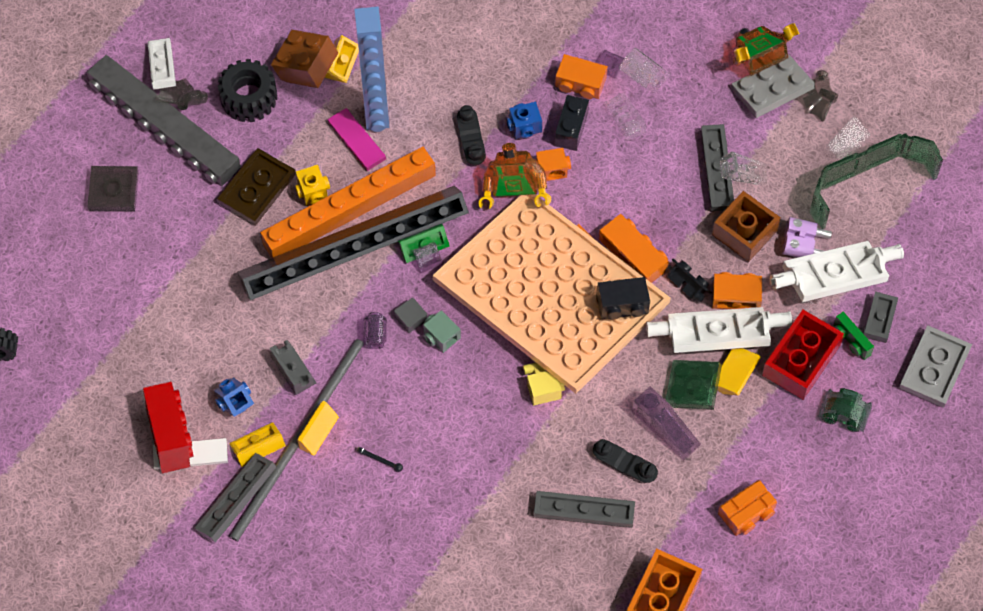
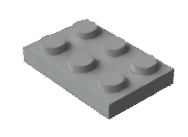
M790 55L732 83V89L756 118L815 89L813 80Z
M927 325L899 388L944 408L972 344Z

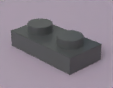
M875 291L864 335L867 338L887 343L898 297Z

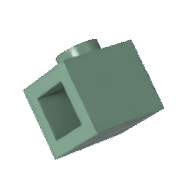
M442 310L436 315H430L424 322V339L430 346L436 345L443 353L461 339V329Z

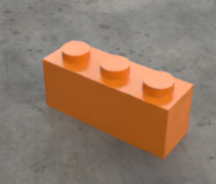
M619 214L600 229L599 240L615 256L645 277L649 282L653 283L665 273L669 262L666 254L661 250H657L652 245L650 238L645 234L642 235L636 229L632 220L626 219L622 214Z

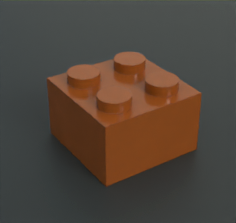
M291 29L271 66L280 80L284 82L319 88L337 57L338 51L329 36Z
M743 190L714 222L712 236L750 262L778 231L781 217Z

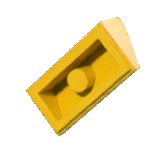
M341 35L334 42L338 55L325 78L347 83L359 50L357 43Z
M743 348L731 349L712 384L722 394L738 396L761 357Z
M323 401L320 403L298 438L299 448L315 456L339 418L327 402Z
M273 422L229 443L241 467H244L255 453L265 457L286 446L281 433Z

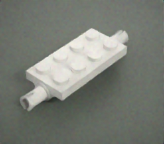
M869 241L786 260L782 266L785 272L770 275V285L773 286L774 290L792 285L801 301L806 302L887 282L889 274L885 269V263L903 259L904 251L900 244L887 248H872Z
M763 307L668 314V321L646 322L647 337L669 335L672 339L674 353L770 346L769 330L771 328L791 327L792 315L790 311L769 313V311H764Z

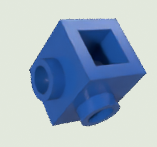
M536 101L527 104L520 103L509 108V117L506 118L509 131L514 132L516 139L521 137L528 138L542 132V118Z
M234 377L222 381L219 387L213 390L218 397L215 399V402L222 412L226 410L233 417L243 413L254 404L249 395L251 390L244 381H238Z

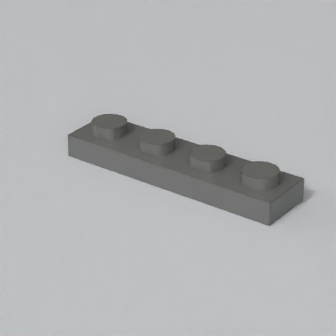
M724 124L702 125L701 137L711 211L726 210L734 201L725 126Z
M255 453L197 524L195 530L200 535L216 543L276 469V465L269 459Z
M537 491L534 517L633 528L635 501Z

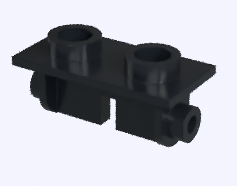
M674 258L672 259L676 264L673 267L670 265L666 268V277L679 288L686 282L687 285L682 291L693 302H702L705 298V295H703L705 291L712 293L707 288L709 283L700 275L695 278L690 273L692 268L683 260L678 262Z

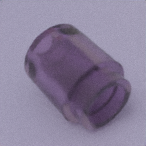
M371 312L363 318V342L368 349H381L387 341V318L379 312Z

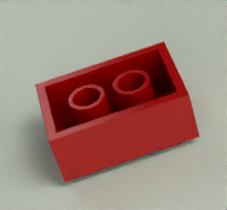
M802 309L766 361L762 376L804 400L841 346L844 333Z
M172 381L144 387L146 412L161 473L191 467L190 458L194 457L192 440L187 430L185 413L182 411L179 389L174 390Z

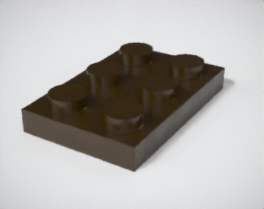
M257 148L217 198L218 204L256 226L294 178L296 170Z

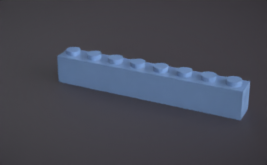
M379 6L357 8L354 10L366 129L380 132L385 128H389Z

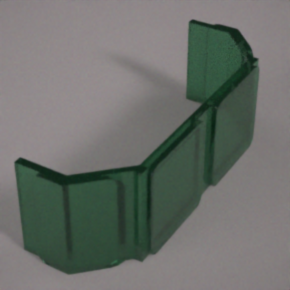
M907 133L903 135L898 134L870 146L862 153H854L825 166L821 171L809 211L815 223L819 224L821 229H825L830 209L821 196L822 190L897 157L924 164L933 180H936L943 162L939 148L932 140L919 136L911 137Z

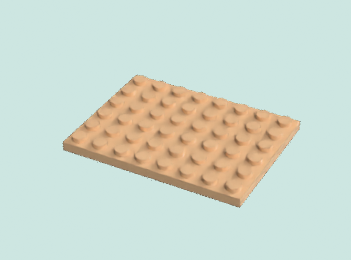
M536 194L521 195L433 274V281L576 394L646 326V322H651L670 303L671 298L646 279L650 297L648 314L640 317H620L615 320L601 319L596 297L598 282L640 278L643 276L550 205L546 206L545 201L541 198V206L537 207L534 203Z

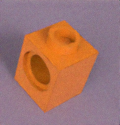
M564 148L536 152L538 174H543L544 181L567 178L568 170L571 169V161L569 156H565Z

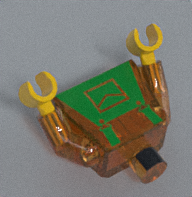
M795 23L785 26L782 29V33L771 31L765 26H760L751 31L748 28L741 29L736 38V47L733 49V64L736 66L743 64L752 76L788 59L786 43L794 36L800 34Z
M514 143L504 144L502 146L503 152L496 154L495 160L489 163L484 173L482 186L484 196L479 200V207L482 208L483 200L488 199L490 202L489 209L492 208L494 205V199L491 197L492 192L494 196L533 195L539 192V195L534 199L535 205L537 207L541 206V197L545 198L546 206L549 205L551 196L545 191L547 189L545 169L535 159H532L530 152L517 151Z

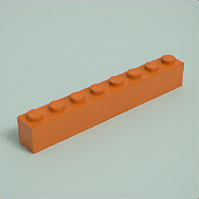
M424 146L261 231L262 244L271 258L306 245L435 177V162Z

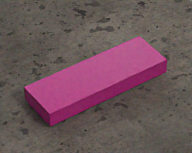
M347 108L328 119V124L367 171L386 160V155Z

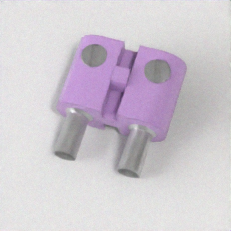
M789 217L785 228L782 254L798 258L824 252V250L814 248V238L818 236L830 239L832 231L817 228V223Z

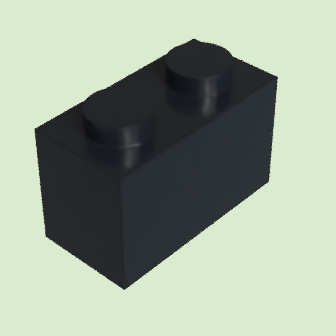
M570 95L566 96L555 133V146L573 151L578 150L589 112L588 99Z
M645 277L598 282L596 297L601 319L615 320L626 316L640 317L649 313L650 297Z

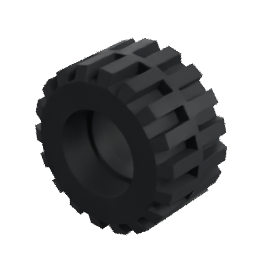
M246 59V62L238 60L235 65L232 63L228 65V70L224 69L222 71V77H219L218 91L221 105L227 115L231 113V118L236 120L239 117L240 122H245L246 118H249L250 122H255V117L261 120L264 118V113L269 115L271 107L275 108L278 97L273 72L268 70L266 64L261 65L258 60L251 62V59ZM246 85L259 87L258 91L251 95L236 93L239 88Z

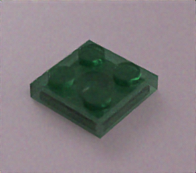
M673 360L665 400L666 406L714 410L722 368L720 362Z

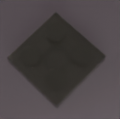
M91 166L88 210L135 212L139 175L138 166Z

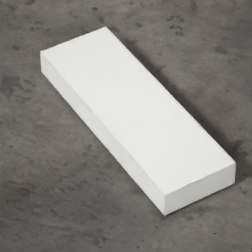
M170 38L148 41L153 89L176 86Z
M226 438L192 441L194 457L190 458V466L228 463ZM153 445L154 469L158 470L160 469L155 445Z

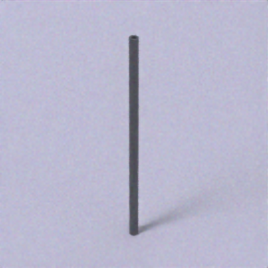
M355 340L276 463V469L263 483L229 536L231 539L239 541L298 449V438L320 403L323 401L328 402L363 347V341Z

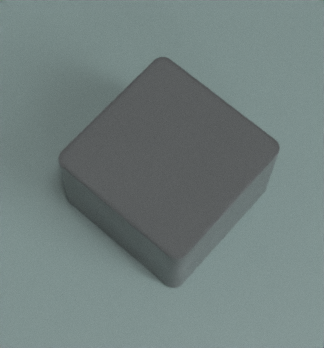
M414 298L409 299L394 310L395 318L408 333L418 328L427 319L426 311Z

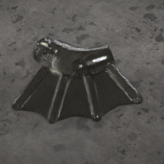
M819 70L816 73L815 79H812L815 89L795 98V100L803 104L806 114H814L822 122L825 121L831 104H834L839 96L831 89L829 74L825 70Z
M187 78L176 81V86L160 88V94L155 97L157 101L177 104L180 110H186L191 105L206 103L208 100V94L205 91L194 90Z

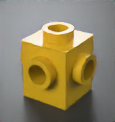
M318 165L296 171L298 185H295V189L299 199H304L306 206L328 197L327 190L330 189V184L327 176L322 177Z

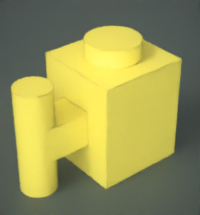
M537 363L523 365L524 374L527 375V386L533 406L561 399L562 391H565L563 383Z

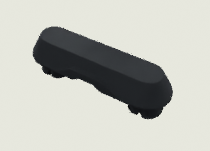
M464 105L457 113L462 147L467 162L472 165H479L485 161L486 152L478 116L471 106Z
M600 439L594 444V456L614 470L644 483H651L657 478L658 469L651 462L633 455L624 448L605 439Z

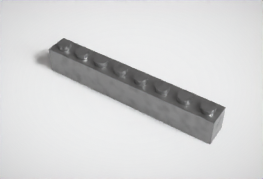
M107 54L87 72L90 81L89 85L95 92L101 91L105 94V98L112 105L118 104L128 118L134 117L137 119L142 129L145 131L151 130L161 144L167 143L170 145L171 150L176 156H184L188 160V164L196 171L198 169L203 171L207 180L212 184L217 182L220 186H223L241 169L240 160L236 155Z

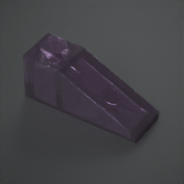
M651 386L633 401L632 413L682 460L689 457L701 445L670 404Z

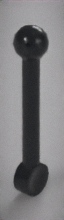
M359 446L356 449V452L394 468L395 472L403 470L401 463L395 464Z

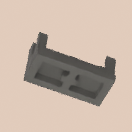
M285 340V345L281 349H278L276 345L270 348L271 358L295 395L317 384V382L291 343Z

